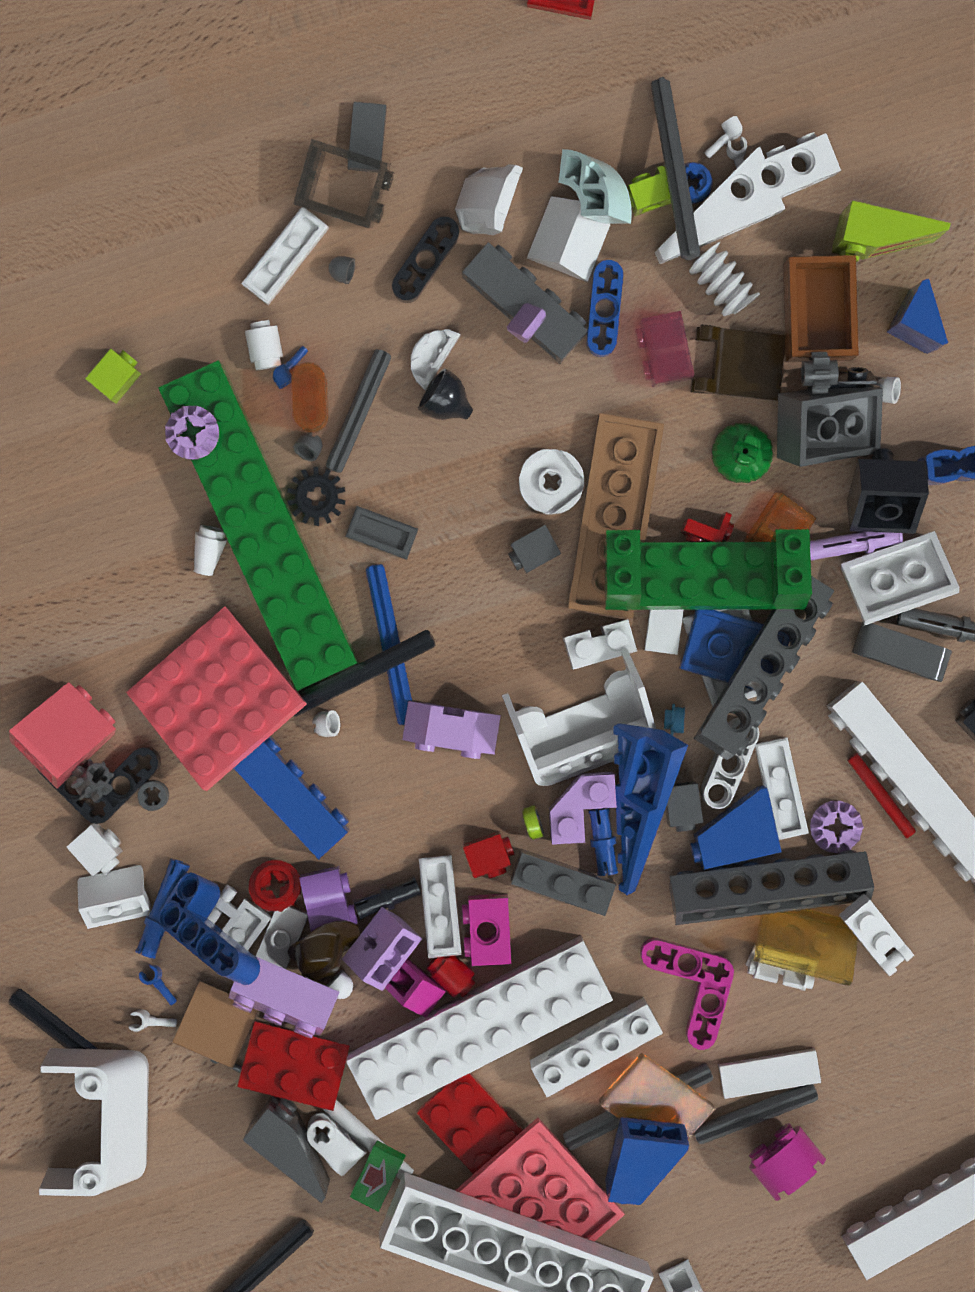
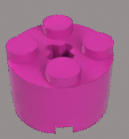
M790 1123L782 1126L774 1134L777 1139L768 1147L763 1143L749 1155L752 1159L749 1169L775 1201L781 1200L780 1192L784 1191L787 1195H790L817 1173L813 1166L818 1160L822 1165L826 1161L825 1156L800 1126L792 1127Z

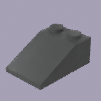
M883 388L828 389V394H812V389L778 394L777 458L802 467L869 455L881 449Z
M272 1096L249 1124L243 1141L322 1203L326 1198L330 1178L318 1152L308 1142L307 1128L300 1113L296 1111L297 1106L290 1100Z

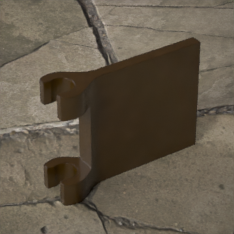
M703 324L697 327L695 340L715 342L712 379L695 377L691 381V393L778 401V394L781 391L785 335L726 329Z

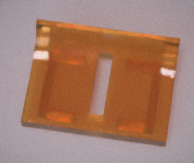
M775 492L743 542H771L774 532L768 528L770 523L779 529H810L816 517L784 494Z

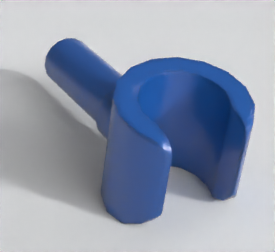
M304 346L289 361L276 367L274 370L273 380L279 389H283L294 381L290 370L307 354L308 350Z
M154 964L149 965L155 973L154 979L149 980L144 972H140V981L146 985L153 984L172 1006L177 1000L164 985L165 983L161 979V968Z

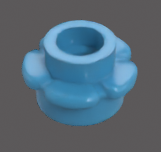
M674 703L672 704V710L665 709L664 729H670L672 736L674 733H684L685 707H675Z

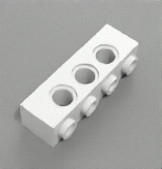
M643 997L531 1059V1070L546 1097H549L663 1034Z

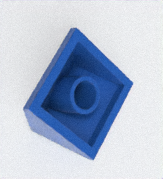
M929 279L922 280L908 291L887 330V333L926 354L932 353L948 343Z

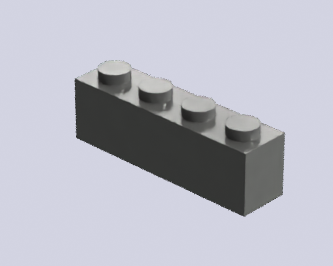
M488 242L462 271V278L510 320L514 318L525 303L543 309L546 312L545 320L532 335L531 339L561 364L586 336L588 331L584 327L586 321L575 311L571 310L568 313L559 305L562 302L561 299L548 288L543 291L536 285L535 281L537 278L527 268L522 266L518 269L510 262L512 256L499 244L494 247Z

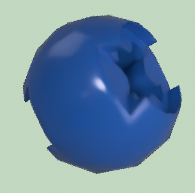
M687 162L685 163L686 175L692 180L696 178L699 180L696 190L692 186L689 187L691 203L696 204L709 196L713 187V179L710 171L703 164Z

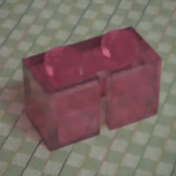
M681 311L643 318L639 323L640 328L635 329L639 349L644 348L647 355V360L642 361L645 380H651L653 388L691 380L694 377V371Z

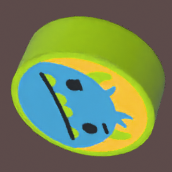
M536 806L523 808V818L529 837L532 840L544 837L542 823Z

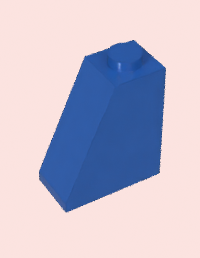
M763 785L755 787L694 833L695 842L690 843L695 863L700 862L701 867L705 870L782 852L767 787Z
M620 1117L605 1178L608 1202L641 1205L688 1151L689 1141L685 1124Z

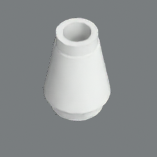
M200 525L199 532H195L194 572L208 576L213 575L227 542L223 529Z

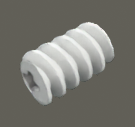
M718 242L693 263L689 272L691 275L702 272L697 283L699 285L710 283L705 292L707 295L718 293L714 300L715 306L726 303L721 313L723 316L733 313L735 315L755 300L760 293L748 294L753 284L751 282L740 284L744 272L731 273L737 263L733 261L724 264L723 261L728 252L726 250L716 253L715 251L720 244Z

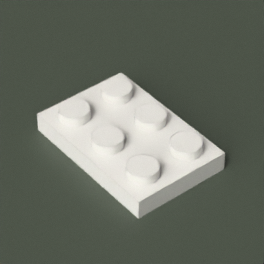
M935 531L841 564V570L864 625L959 593L960 587Z

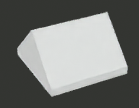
M551 196L527 259L588 282L610 224H604L581 216V203L578 200Z

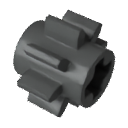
M811 352L809 361H802L801 382L803 386H809L812 389V394H828L830 385H837L839 374L837 360H830L827 352Z
M90 758L83 764V767L78 766L72 772L77 779L70 786L76 789L80 795L79 799L92 797L95 803L102 797V794L107 795L112 791L113 787L108 782L114 777V773L109 772L105 762L93 763Z

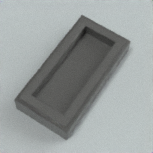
M363 102L353 103L348 170L381 173L387 105Z
M356 506L345 537L407 560L418 528Z

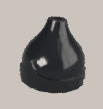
M445 368L431 382L418 406V410L423 414L438 420L452 418L467 420L473 412V408L468 402L465 388L461 383L462 381Z

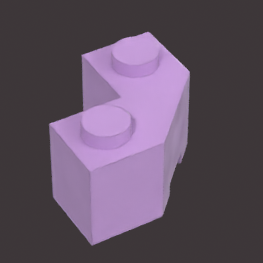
M408 701L402 740L414 742L415 749L434 752L435 747L460 750L463 757L480 759L481 753L495 754L501 715Z
M613 772L579 774L561 796L549 807L550 839L552 845L585 843L583 809L617 808L615 774Z

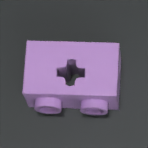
M381 907L342 960L362 981L383 991L422 938L401 917Z

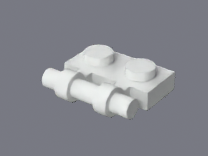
M226 885L220 893V898L208 919L215 924L222 913L229 916L230 920L222 930L245 949L249 950L272 916L247 898L243 900L238 908L234 906L231 900L237 891L233 887Z

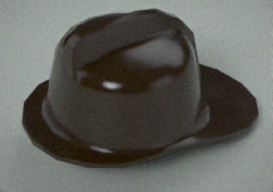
M349 921L326 923L290 945L287 950L288 956L292 960L297 961L299 971L305 978L316 981L320 978L331 976L338 972L343 952L348 950L360 936L359 927Z

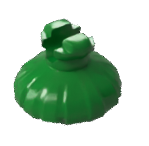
M735 423L725 427L715 438L711 451L714 466L717 467V471L727 480L735 483H750L760 479L763 474L768 472L774 456L773 445L768 435L758 426L751 423ZM743 449L747 450V454L743 453Z

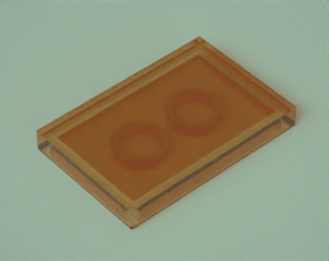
M642 1052L598 1100L601 1107L619 1119L624 1117L685 1124L688 1139L716 1110L713 1103Z

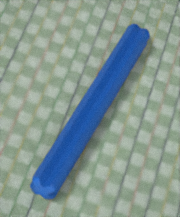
M376 564L366 568V575L382 651H385L400 643L385 568L383 564ZM402 663L387 671L397 723L399 725H405L408 701H412L405 664Z

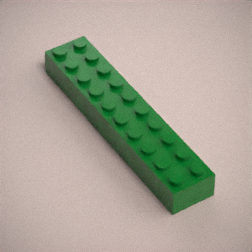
M218 360L158 387L170 415L183 406H199L209 411L217 421L219 439L215 448L205 457L191 459L296 690L303 689L359 663L224 365ZM187 419V430L182 432L180 436L189 437L194 442V445L197 446L195 441L197 440L196 434L206 428L194 427L189 422V419Z

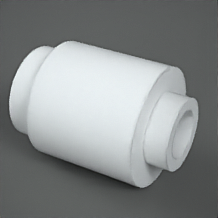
M269 320L251 323V330L245 331L250 361L255 364V369L264 370L280 366V358L283 357L278 327L270 326Z

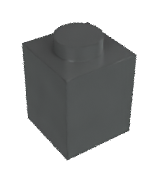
M546 525L510 544L513 551L508 553V556L517 571L523 568L527 574L559 556L561 552Z
M695 781L674 784L665 808L667 824L670 827H676L677 832L696 829L695 824L703 823L698 783Z

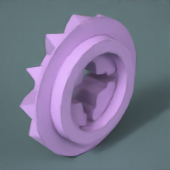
M183 406L176 412L171 413L165 425V440L171 450L178 456L185 459H199L208 455L215 448L219 439V427L214 416L206 409L199 406ZM187 419H189V422L194 427L206 428L196 434L197 440L195 441L197 446L194 445V442L189 437H178V435L187 430Z
M843 801L824 803L814 812L810 823V831L815 843L822 849L837 854L842 851L851 850L860 841L862 829L864 828L860 813L852 805ZM837 813L840 823L850 826V828L840 831L838 841L834 831L824 828V826L835 823Z

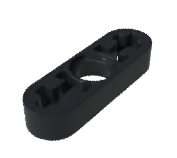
M443 216L432 222L394 277L392 289L399 301L403 303L416 301L457 243L459 227L452 218ZM448 225L451 227L450 234L453 237L451 239L443 238L439 248L444 249V251L440 254L436 247L426 242L430 239L434 244L439 236L436 229L438 227L444 229ZM423 251L431 252L435 256L434 265L428 269L419 267L416 263L419 253ZM412 266L416 273L426 277L421 281L417 276L413 282L415 292L411 293L408 291L403 295L401 294L402 288L399 283L401 281L407 283L413 274L407 270Z

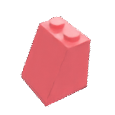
M70 682L9 730L10 742L56 788H59L78 766H82L111 739L116 731V728L113 726L115 720L103 708L98 711L90 703L92 697L80 685L75 688Z

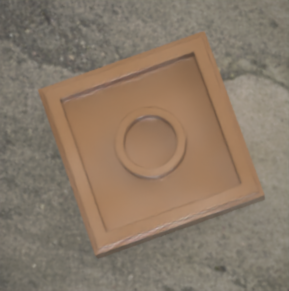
M199 981L172 1043L233 1068L258 1010L253 1008L251 1013L236 1008L233 1006L234 1000L229 998L230 993Z

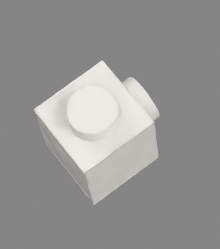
M100 824L90 825L67 846L68 850L92 876H95L100 871L104 875L110 872L120 863L116 857L123 852L119 847L121 844L119 838L110 829L105 831Z

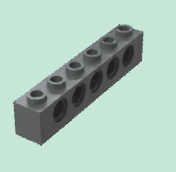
M811 576L812 596L804 609L806 618L801 619L797 617L794 609H772L761 630H759L693 738L726 760L734 757L736 754L741 756L750 742V739L746 737L752 727L758 728L767 714V711L763 709L769 699L774 701L784 686L780 680L785 672H792L800 659L797 652L801 645L807 646L817 631L813 626L818 617L823 619L833 605L829 599L834 590ZM779 631L785 632L789 636V646L780 644L777 639ZM761 659H767L772 663V674L763 671ZM745 686H750L756 691V701H750L745 697ZM728 713L735 714L739 718V729L729 726L727 722Z
M846 850L838 855L824 856L822 854H814L801 860L792 861L789 858H782L769 864L759 865V863L750 862L738 868L727 869L726 867L719 866L711 868L706 872L681 871L675 876H670L669 890L675 925L849 904L856 901L863 894L871 900L874 883L867 852ZM833 873L838 874L843 879L840 881H834L830 879L828 875ZM806 878L810 881V884L801 885L795 879ZM773 882L778 887L768 889L763 886V883ZM740 886L745 891L743 893H734L730 888ZM708 890L713 895L705 898L699 896L697 892Z

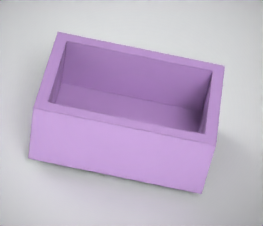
M258 957L260 973L257 979L249 985H242L234 981L229 994V998L234 1000L233 1006L251 1013L253 1008L265 1013L263 1017L265 1020L277 1025H282L283 1021L295 1026L294 1032L308 1038H312L314 1034L321 1035L340 993Z

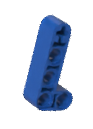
M186 873L180 878L161 908L158 917L159 925L217 974L242 985L253 983L260 973V962L257 957L208 919L220 898L219 886L195 873Z

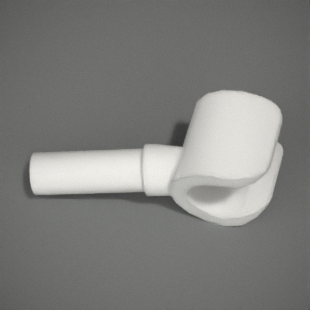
M733 116L721 124L725 134L704 152L709 159L724 144H727L729 139L733 141L741 136L742 125L737 116Z
M744 137L740 139L742 149L739 151L731 147L730 139L727 144V155L730 159L734 160L736 169L744 162L743 157L747 149V141Z
M139 1009L130 1014L132 1016L137 1015L142 1019V1025L132 1024L129 1026V1029L134 1032H138L148 1026L176 1027L177 1019L156 1018L150 1016L149 1012L144 1009Z

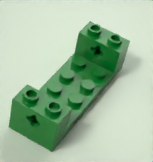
M776 529L771 542H640V530H606L604 545L605 610L805 609L812 596L810 529Z

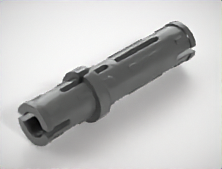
M917 608L897 615V625L955 637L958 642L964 643L966 640L975 642V633L952 628V626L975 630V622L971 621L970 617L962 616V618H956ZM918 618L941 622L943 626L918 621Z

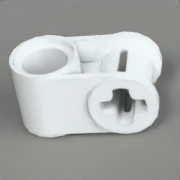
M326 1112L316 1113L308 1121V1142L339 1175L344 1176L367 1153L366 1149ZM318 1126L320 1129H323L327 1126L328 1134L326 1135L321 1132L317 1135L316 1127Z

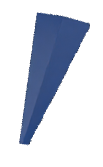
M619 723L614 725L613 734L618 735V752L614 755V764L619 765V784L615 786L617 834L621 835L622 851L618 854V863L622 864L623 882L619 884V890L629 895L636 891L688 744L664 730Z

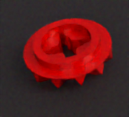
M270 860L262 863L253 871L249 880V893L256 906L267 912H282L289 906H293L301 894L299 873L291 864L285 861ZM273 874L279 884H285V886L280 888L279 898H276L272 890L266 891V888L271 886V875Z

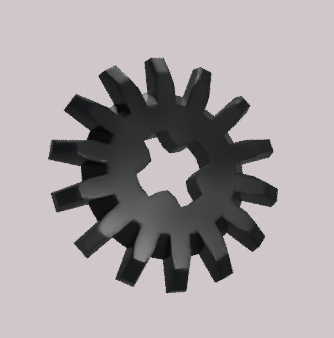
M313 467L314 475L312 476L308 475L306 469L301 471L304 476L302 481L294 476L292 481L298 486L296 489L288 488L287 493L295 494V499L289 500L287 503L288 506L297 504L298 509L292 514L296 517L301 512L304 513L303 523L306 524L309 518L313 517L314 526H319L320 517H324L327 524L332 522L328 515L331 511L337 516L341 514L335 506L336 504L345 505L346 500L338 499V494L346 491L345 487L336 489L335 485L341 480L338 476L332 481L328 479L331 470L326 469L324 475L321 476L319 475V468ZM315 487H320L321 493L326 495L325 501H319L318 506H313L312 499L307 498L308 492H314Z

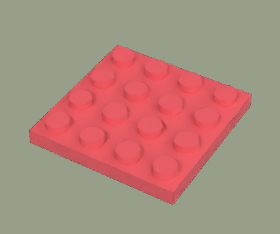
M226 606L126 692L198 785L205 791L213 787L307 705L300 694Z
M538 1117L455 1190L594 1242L625 1215L623 1209L617 1203L608 1202L607 1192Z

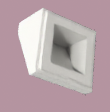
M689 1260L659 1273L666 1292H703Z

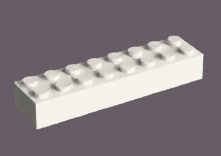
M580 935L468 992L464 997L460 996L432 1010L426 1018L421 1016L349 1052L346 1062L375 1119L378 1120L613 1001Z
M406 1172L402 1175L379 1231L380 1248L501 1292H648L654 1278L648 1262L643 1259Z

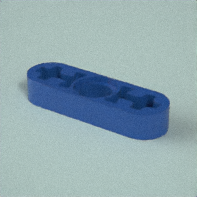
M613 260L600 262L593 273L586 344L589 352L596 357L610 355L617 344L623 269ZM606 268H611L612 274L617 275V279H612L609 291H616V296L610 293H596L597 289L604 290L605 280L599 277V273H604ZM601 300L610 301L614 306L613 315L608 318L600 317L595 310L596 304ZM593 322L602 325L613 323V329L606 327L605 339L611 340V344H607L604 350H599L598 344L592 341V339L598 338L600 334V326L593 327Z

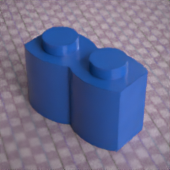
M975 446L959 451L938 450L924 455L917 460L925 461L928 485H941L954 480L965 482L975 480Z

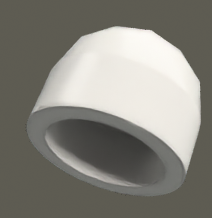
M889 376L879 379L875 385L883 388L882 402L896 404L901 391L900 379Z
M334 710L319 712L312 720V723L316 725L314 732L319 736L333 737L340 731V718Z
M343 970L338 972L326 985L340 992L337 999L347 998L353 990V982L350 976Z

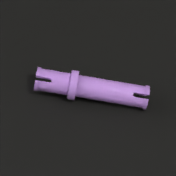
M857 532L810 541L811 560L864 551L866 554L873 553L877 548L902 543L903 535L902 533Z

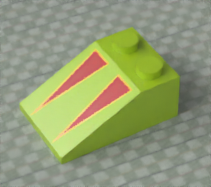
M852 200L840 214L832 253L840 254L839 256L856 255V262H858L859 259L864 260L934 243L949 230L951 223Z

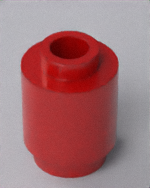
M457 956L436 957L426 968L431 973L430 978L453 998L458 994L464 997L475 984V981L472 979L475 972Z

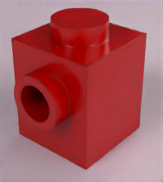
M500 831L463 844V850L474 878L485 874L488 875V878H493L506 873V867L511 865L509 857L515 855L509 837L502 838Z

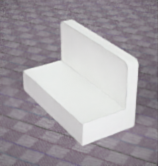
M141 865L110 871L106 875L100 873L95 876L91 875L78 879V910L87 929L150 915L152 910L151 903L144 889V873Z

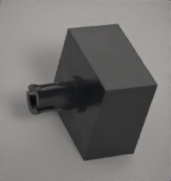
M885 448L873 452L872 459H858L847 497L850 531L915 534L929 495L925 461L893 460V452Z

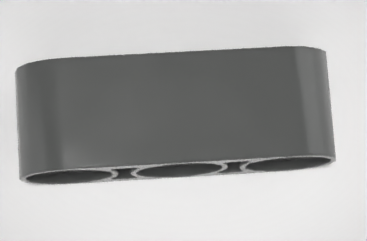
M862 621L852 653L934 681L942 682L952 650L876 624L864 625Z

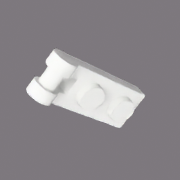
M865 894L861 895L839 914L841 919L889 977L897 971L895 967L902 961L908 962L915 956ZM894 947L896 950L886 957L885 954Z

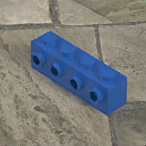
M270 736L235 766L234 769L319 860L349 832L350 829L346 826L349 820L337 807L333 810L329 808L324 802L327 797L322 790L314 783L309 786L302 779L303 770L292 759L287 762L278 753L282 748Z

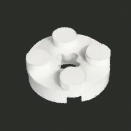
M543 449L534 453L523 464L519 476V488L523 500L533 510L545 515L561 514L571 509L580 499L584 487V474L581 465L575 457L562 450ZM548 473L550 476L557 474L560 477V480L557 482L559 486L557 490L554 491L552 488L546 490L543 487L546 481L543 477L545 474Z

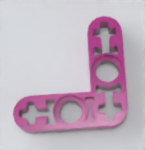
M659 938L648 939L640 949L642 961L647 967L699 982L686 1027V1036L694 1048L698 1050L710 1048L717 1039L734 976L732 964L722 955ZM655 945L660 946V951L663 954L671 956L670 949H676L672 956V967H667L669 961L661 957H657L656 962H651V957L647 954V951L654 950ZM686 953L694 955L696 959V965L690 971H683L678 967L679 957ZM702 958H707L705 961L707 966L717 967L718 963H722V967L727 971L726 975L720 974L718 979H714L713 972L703 969V976L698 975L702 968ZM709 993L715 994L719 999L717 1008L712 1011H706L701 1007L702 997ZM698 1013L706 1018H715L713 1023L707 1020L705 1030L710 1035L709 1037H703L701 1042H698L696 1035L693 1034L694 1030L701 1029L703 1022L701 1018H696Z

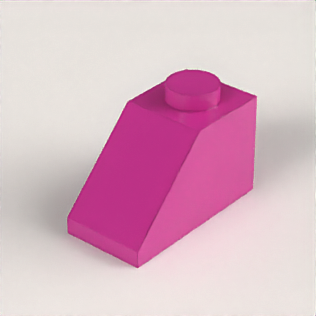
M408 958L385 987L403 1007L425 1018L446 992L430 978L428 973Z

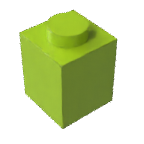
M110 349L85 379L117 404L141 373L134 368L138 362L128 353L122 350L120 354H117L114 350Z

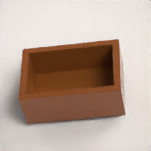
M856 255L789 257L783 264L786 363L809 361L811 352H827L830 360H853L859 355Z

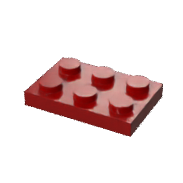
M254 1022L237 1087L334 1111L350 1046L314 1036L308 1038L294 1031Z
M472 1073L443 1086L417 1110L420 1118L473 1174L523 1131L522 1127Z

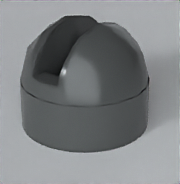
M337 256L332 259L329 264L330 275L338 282L344 284L351 282L355 271V259L347 256Z
M308 432L302 434L297 439L293 448L302 459L315 461L321 453L323 444L318 435L313 437L312 433Z

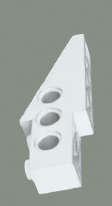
M815 132L807 134L796 140L798 145L786 150L785 146L782 145L766 153L767 159H765L761 148L758 147L693 213L699 248L780 214L785 209L781 198L839 173L841 168L827 134L825 133L816 137ZM793 157H800L805 161V172H798L793 168ZM762 170H771L775 174V185H767L763 182L761 177ZM732 183H741L745 187L746 195L744 198H737L732 194ZM676 231L655 252L659 264L680 256Z

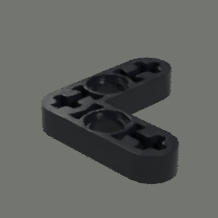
M142 747L132 752L113 772L114 777L108 782L113 787L115 778L124 776L130 781L131 787L129 792L122 795L112 789L107 795L102 794V797L95 802L103 801L106 804L103 808L106 813L105 816L102 814L94 816L92 814L94 806L88 800L82 805L79 802L80 795L71 794L67 790L66 784L68 779L59 788H56L39 770L38 772L86 820L94 824H100L109 820L157 772L161 760L157 751L150 747ZM140 754L144 757L149 754L152 757L149 762L152 768L145 767L136 774L142 778L138 782L134 774L125 770V767L129 765V768L133 770L140 763V760L137 758Z

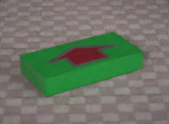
M377 1140L350 1198L379 1212L406 1155Z

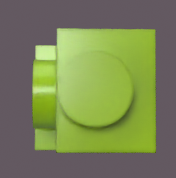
M664 165L657 167L655 176L651 177L650 173H644L631 180L632 184L628 185L627 189L634 216L671 204Z

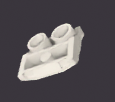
M511 164L505 167H483L465 178L455 208L461 229L472 234L496 235L502 232L503 224L523 168Z

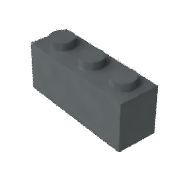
M524 849L520 850L510 879L512 885L606 916L616 887L612 879L598 876L597 874Z

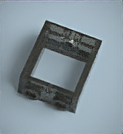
M311 139L293 204L359 226L373 228L374 222L380 223L384 213L385 204L380 202L384 190L389 191L393 182L394 172L390 171L392 163L317 139ZM326 152L379 169L366 216L313 200Z

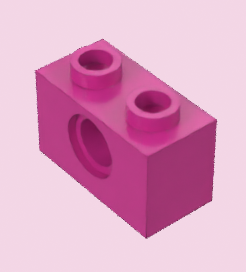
M508 894L468 896L469 904L462 905L463 924H470V937H464L465 957H471L472 966L511 964ZM481 923H492L496 927L495 933L487 938L480 936L477 928Z

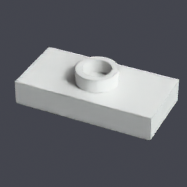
M289 906L282 912L275 911L256 957L286 969L291 959L288 956L287 950L290 945L299 940L308 918L307 912L293 906Z

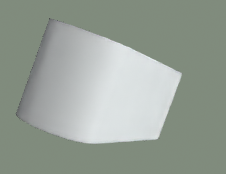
M734 718L728 724L736 729L740 725L739 718ZM751 728L748 737L750 742L741 756L735 755L737 766L732 771H724L721 765L723 757L717 753L714 754L700 788L702 800L712 808H725L733 800L758 741L759 728ZM720 784L725 791L723 798L719 801H711L708 795L709 789L713 785Z

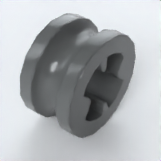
M153 780L140 787L137 798L139 804L144 809L156 811L167 804L169 791L164 783ZM150 787L151 791L155 787L160 790L158 797L161 801L159 804L156 801L152 802V804L148 803L149 795L146 793L147 788Z

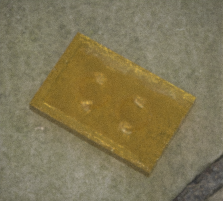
M801 909L760 915L753 961L850 986L853 982L858 939L841 917L819 911Z

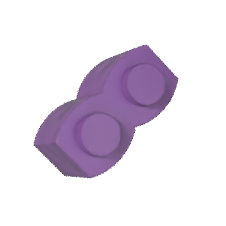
M337 866L300 875V884L311 932L333 921H349L358 924L354 904L348 905L345 893L351 892L347 872L341 874L340 868Z

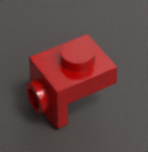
M728 512L723 513L716 529L688 518L684 521L680 533L687 535V542H722V540L728 542L734 528V523L730 522L732 514Z

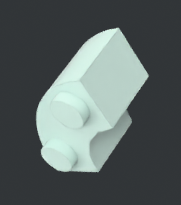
M562 149L558 183L571 187L577 193L581 203V216L604 224H631L630 196L618 172L603 161L577 151Z

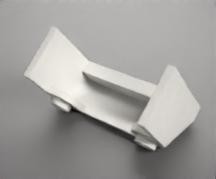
M627 647L621 649L626 669L610 675L604 684L606 694L545 717L542 709L531 706L523 707L515 712L509 694L502 695L536 784L550 786L613 762L614 755L618 752V735L613 734L614 725L621 723L656 729L645 687Z
M50 1048L41 1065V1073H75V1088L78 1094L85 1099L102 1100L101 1162H85L77 1169L48 1168L39 1188V1195L95 1196L140 1178L147 1165L149 1063L146 1056L135 1050Z

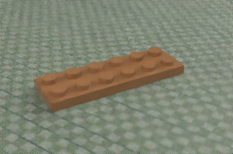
M599 413L568 609L633 619L634 610H605L604 545L606 530H640V542L646 541L664 430L663 423Z

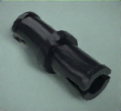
M413 875L388 887L384 884L380 886L381 890L354 899L353 902L360 919H364V917L378 912L381 907L388 908L390 911L395 909L394 905L422 894Z

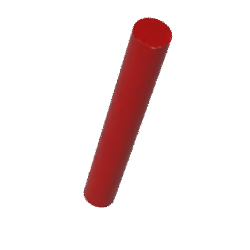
M855 753L847 759L848 763L904 837L907 839L915 834V828L860 755Z

